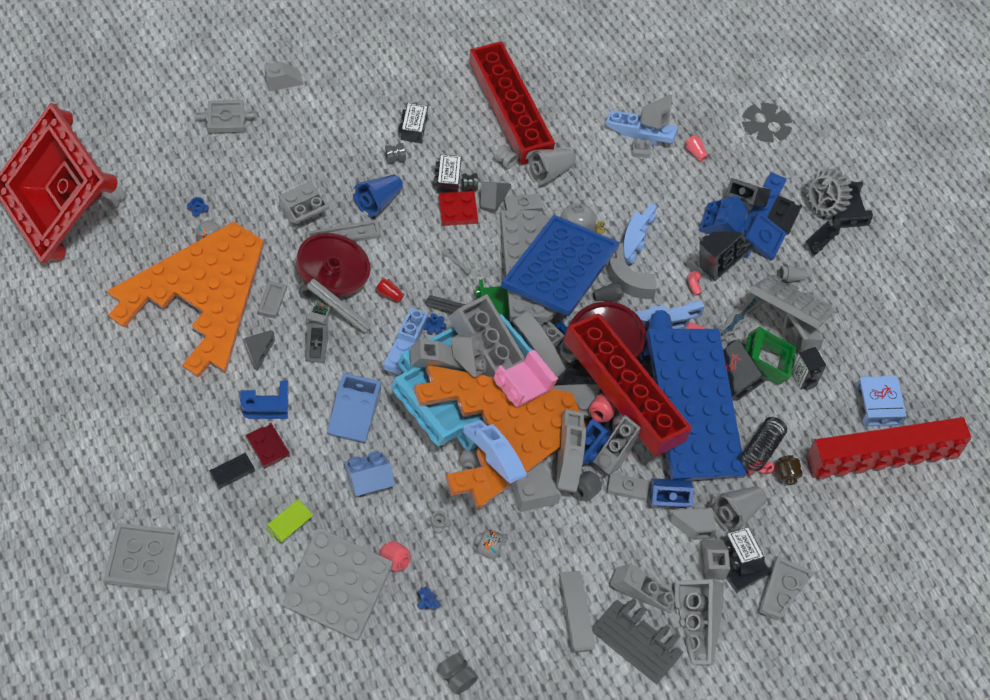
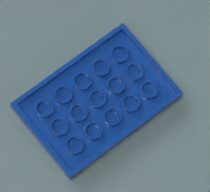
M553 215L502 280L501 287L569 317L617 251L620 242Z

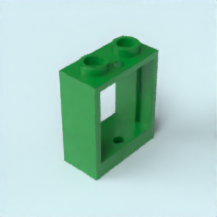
M757 327L748 333L747 346L745 348L758 369L766 374L768 380L777 385L789 380L796 357V347L761 327ZM762 346L780 355L778 369L759 359Z

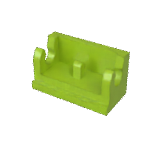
M297 499L267 524L266 531L280 544L311 519L313 514Z

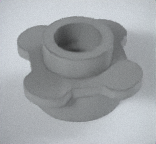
M438 510L431 517L427 518V524L434 528V532L441 533L442 529L451 525V520L447 518V515L442 510Z

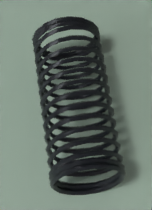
M777 417L766 418L750 443L746 446L740 459L747 469L760 471L764 468L787 433V426L781 419ZM767 421H775V422L779 423V424L783 427L784 431L782 430V428H781L779 425H777V424H775V423H773V422H767ZM770 423V424H774V425L778 426V427L781 429L782 434H781L780 430H778L776 427H774V426H772V425H768V424ZM766 426L775 428L777 431H779L780 435L775 430L768 428ZM768 429L774 431L777 435L773 434ZM745 453H746L747 457L750 459V461H752V462L755 463V464L762 465V466H755V465L751 464V463L747 460V458H746V456H745ZM747 453H749V455H750L753 459H755L756 461L762 462V463H756V462H754L753 460H751V458L748 456ZM751 453H753L754 456L760 458L761 461H760V460H757L756 458H754V457L751 455ZM744 458L750 465L757 467V469L748 466L744 461Z

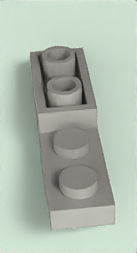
M565 409L562 414L561 449L558 451L556 489L577 491L586 439L584 413Z

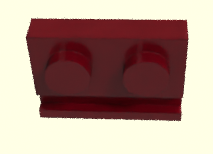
M272 423L245 435L264 469L282 461L286 457H290V452Z

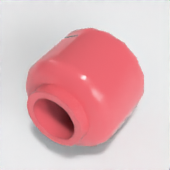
M606 394L596 396L589 406L592 418L601 423L610 421L617 411V408Z
M397 541L388 542L380 550V556L394 562L391 568L392 571L404 570L410 563V551Z

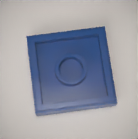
M761 212L755 214L745 237L754 246L755 250L772 261L787 233Z

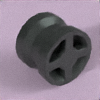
M477 173L472 175L462 174L463 192L469 189L478 191Z

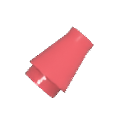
M694 135L686 140V149L700 162L708 158L700 137Z

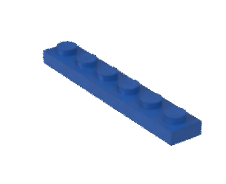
M770 172L763 186L771 190L766 207L753 206L741 231L744 236L756 213L761 212L768 218L787 178ZM752 249L744 256L748 259Z

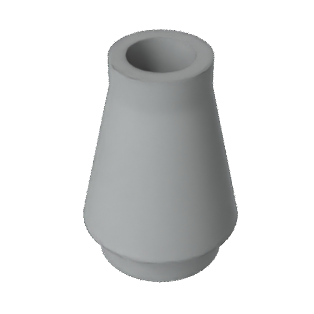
M785 264L779 267L778 277L784 283L805 281L807 271Z

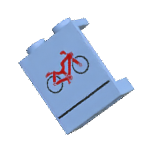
M889 375L860 377L855 388L862 391L866 410L863 418L864 427L902 425L907 416L898 377Z

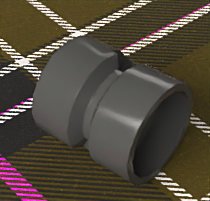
M461 653L450 656L438 668L444 679L450 680L449 685L455 694L463 693L478 680V675L471 667H467L468 662Z

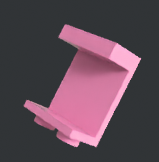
M535 350L528 352L524 362L507 370L502 365L499 366L493 377L496 384L504 391L507 398L516 408L551 391L558 380Z

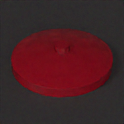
M319 233L310 236L300 245L296 255V268L301 279L307 285L312 279H315L336 297L350 296L359 292L367 283L371 271L370 261L365 251L353 240L335 233Z
M606 301L593 303L581 309L572 319L570 325L600 313L636 359L643 352L646 339L644 324L640 317L625 305Z

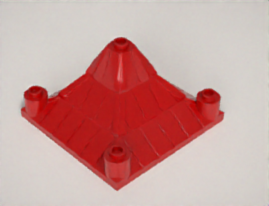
M53 103L48 105L0 171V201L39 261L46 264L49 260L61 261L64 258L66 250L61 242L67 233L72 229L84 211L101 198L103 192L112 193L118 185L116 176L100 170L75 132H73L71 128L73 124L72 113L59 109Z

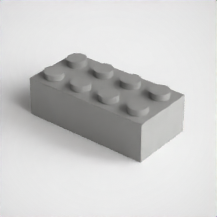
M487 294L458 308L448 316L458 335L462 333H481L484 342V359L486 360V372L482 375L494 377L499 366L502 365L507 370L524 362L525 357Z

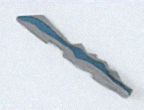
M751 293L746 298L748 302L742 308L737 307L728 317L727 322L718 327L721 341H725L727 336L733 335L735 330L740 328V323L748 320L747 313L764 303L765 300Z

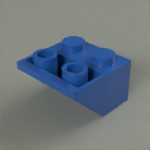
M737 195L710 202L706 206L699 231L709 235L713 231L741 232L748 208Z

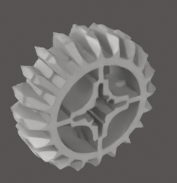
M826 168L817 171L816 174L811 176L812 180L807 181L810 185L805 188L809 191L805 196L810 198L807 203H812L811 209H816L817 214H821L824 217H832L841 211H845L847 209L846 206L851 204L848 199L853 197L849 194L853 189L849 188L848 185L851 182L846 181L847 176L842 175V171ZM825 179H830L829 183L822 184ZM836 201L832 207L828 206L829 202Z

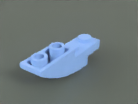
M613 110L610 111L605 122L608 127L622 135L633 139H649L652 145H657L659 141L673 144L678 133V126L666 125L657 129L641 124V115Z
M652 203L643 215L635 212L627 227L623 242L624 260L627 266L629 263L633 264L637 258V252H642L644 249L648 225L650 223L653 224L657 218V214H655L657 206Z
M702 301L690 302L681 307H673L670 310H667L665 305L653 306L644 311H636L635 313L642 320L645 331L648 329L651 315L657 310H664L667 314H670L673 329L687 328L691 319L702 316L705 306Z
M410 308L398 331L397 339L383 364V370L399 375L403 373L398 364L401 353L409 350L413 344L419 341L429 313Z
M479 420L464 425L463 432L486 453V461L506 481L511 483L526 477L527 473L516 452L504 435L493 424L487 426L483 421Z

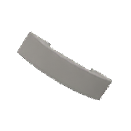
M526 311L512 320L519 335L526 339L530 348L535 350L556 377H559L565 371V368L551 340L536 319Z

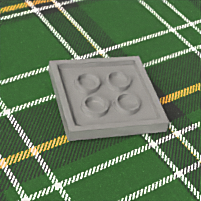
M117 523L103 578L104 583L167 591L180 531Z

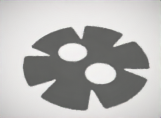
M761 103V111L753 104L744 111L742 117L752 121L742 122L743 127L749 135L759 131L756 137L757 140L774 142V134L781 141L787 138L792 131V127L783 125L792 123L791 117L785 110L776 113L777 105ZM757 113L764 114L766 121L759 123L754 119V116ZM771 122H776L780 125V130L777 132L771 131L768 125Z

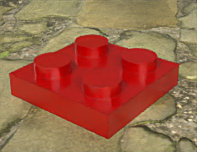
M475 191L439 193L442 226L478 224Z

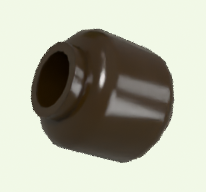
M793 455L778 458V462L774 465L778 481L786 482V485L798 483L797 479H800L803 475L800 460L794 458Z

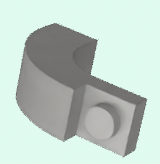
M619 243V248L609 260L607 267L612 282H615V284L620 283L621 291L632 297L654 299L656 293L655 274H642L631 270L624 260L623 243Z

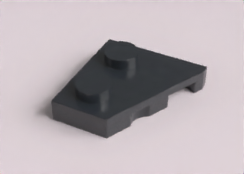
M575 360L557 377V385L597 384L579 360Z

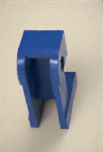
M288 380L280 381L279 395H256V390H241L240 404L242 415L247 419H288Z

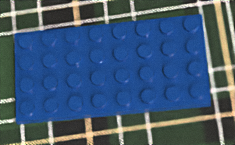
M648 329L646 335L654 381L692 427L686 442L666 451L671 480L744 478L747 476L746 469L740 459L742 448L719 329Z

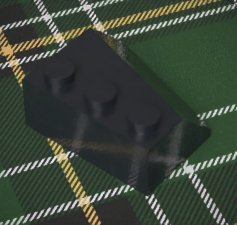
M713 231L710 235H705L700 240V268L716 281L753 249L754 246L741 232Z

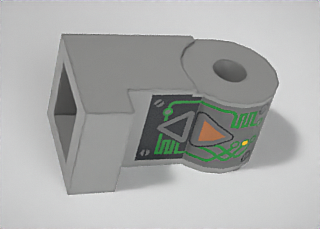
M317 297L315 305L307 316V328L308 323L327 324L333 308L319 297Z

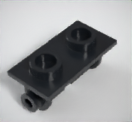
M827 221L805 241L812 256L822 251L825 245L840 234V227L837 225L831 226L829 221Z

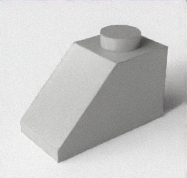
M283 62L264 65L269 91L303 85L298 69Z

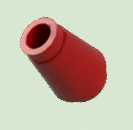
M383 278L376 287L379 295L397 303L405 295L390 279Z

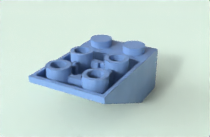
M343 373L327 434L366 443L381 396V381Z

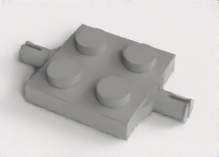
M244 100L208 101L206 113H195V120H206L208 123V133L244 132L246 119H256V111L245 112Z

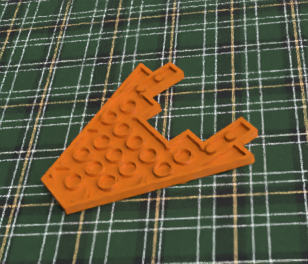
M232 222L109 289L107 293L119 301V303L108 316L125 328L148 300L164 309L177 295L202 312L192 324V327L205 336L182 364L183 368L198 378L210 364L226 372L265 243L255 234L236 222Z
M432 365L426 368L430 382L415 385L413 388L419 406L457 400L463 417L481 413L487 426L493 424L504 435L519 457L526 473L561 448L563 411L567 409L580 412L571 392L552 389L516 408L507 398L504 391L496 384L493 377L485 375L473 377L468 372ZM478 448L476 453L481 467L449 473L445 478L452 496L471 492L477 509H480L514 482L509 483L486 461V453L481 448Z

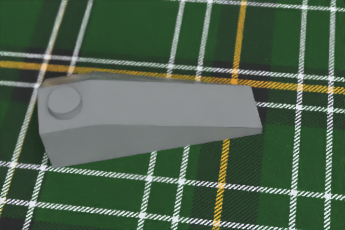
M713 579L675 581V605L679 609L681 616L680 623L684 627L687 638L686 644L692 665L714 664L724 602V583Z

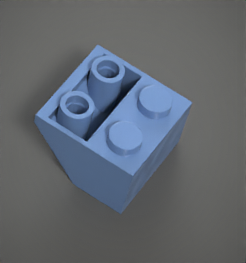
M374 451L369 453L368 456L361 458L356 456L344 462L352 490L356 496L395 486L391 463L382 452Z

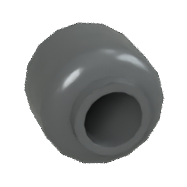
M591 471L581 473L577 491L573 492L574 495L581 500H591L602 489L600 477Z

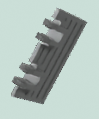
M633 598L624 607V604L617 599L592 627L593 634L658 685L684 653L678 647L671 653L669 652L679 640L680 635L676 633L666 645L662 643L661 639L667 635L670 629L666 624L655 638L652 639L657 633L653 627L644 620L638 627L636 626L646 613L647 608H640L637 614L631 618L628 613L635 607L637 601Z

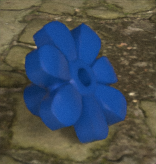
M434 313L431 314V318H427L423 330H427V333L433 335L434 331L436 335L442 333V330L446 329V323H443L445 321L444 317H438Z
M421 587L418 590L422 598L417 603L420 609L423 610L427 606L437 610L440 607V603L436 599L437 595L431 592L429 587Z

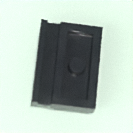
M778 195L768 219L789 235L802 205H797L794 201Z

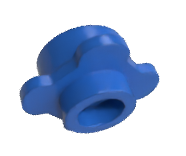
M200 197L193 198L187 204V208L192 211L193 216H199L200 213L209 210V206Z

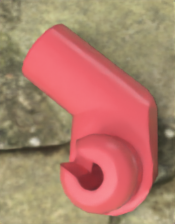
M698 271L688 274L689 286L693 296L702 293L698 283L701 279V274Z
M767 461L764 468L757 472L769 474L773 472L774 465ZM753 462L751 463V464H753V465H755V466H762V465L755 464V463H753ZM748 464V466L757 469V467ZM745 467L746 475L748 476L756 472Z

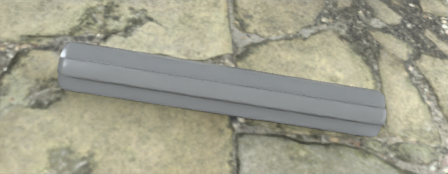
M312 279L308 283L307 288L360 331L366 333L370 329L371 324L318 281Z

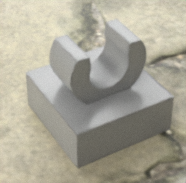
M633 139L632 157L650 158L651 141L649 139Z

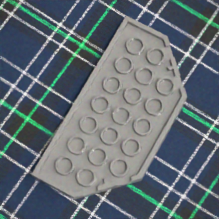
M501 210L506 275L550 220L537 210ZM507 290L510 322L526 311L537 322H549L553 315L557 313L555 310Z

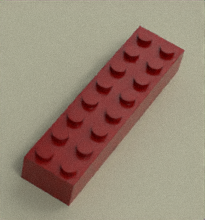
M499 41L470 49L469 64L513 151L518 155L520 165L528 163L526 156L530 151L554 149L555 142L503 42Z
M600 313L568 326L563 341L623 417L624 415L628 416L641 427L638 436L654 457L686 442L692 427Z
M964 417L814 439L806 460L812 478L819 477L820 479H825L831 475L845 476L850 472L856 471L857 473H864L869 469L883 470L889 466L897 468L908 463L917 465L923 461L931 460L936 462L947 457L955 459L961 455L972 436Z

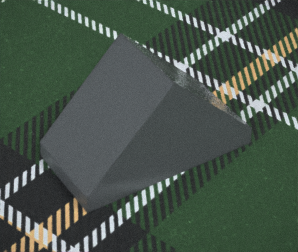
M482 182L480 209L496 212L510 190L511 184Z
M308 323L305 361L325 363L328 344V324Z
M272 330L244 338L247 353L256 371L259 370L275 342V335Z

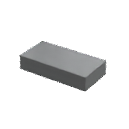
M268 281L257 314L276 319L287 290V285Z

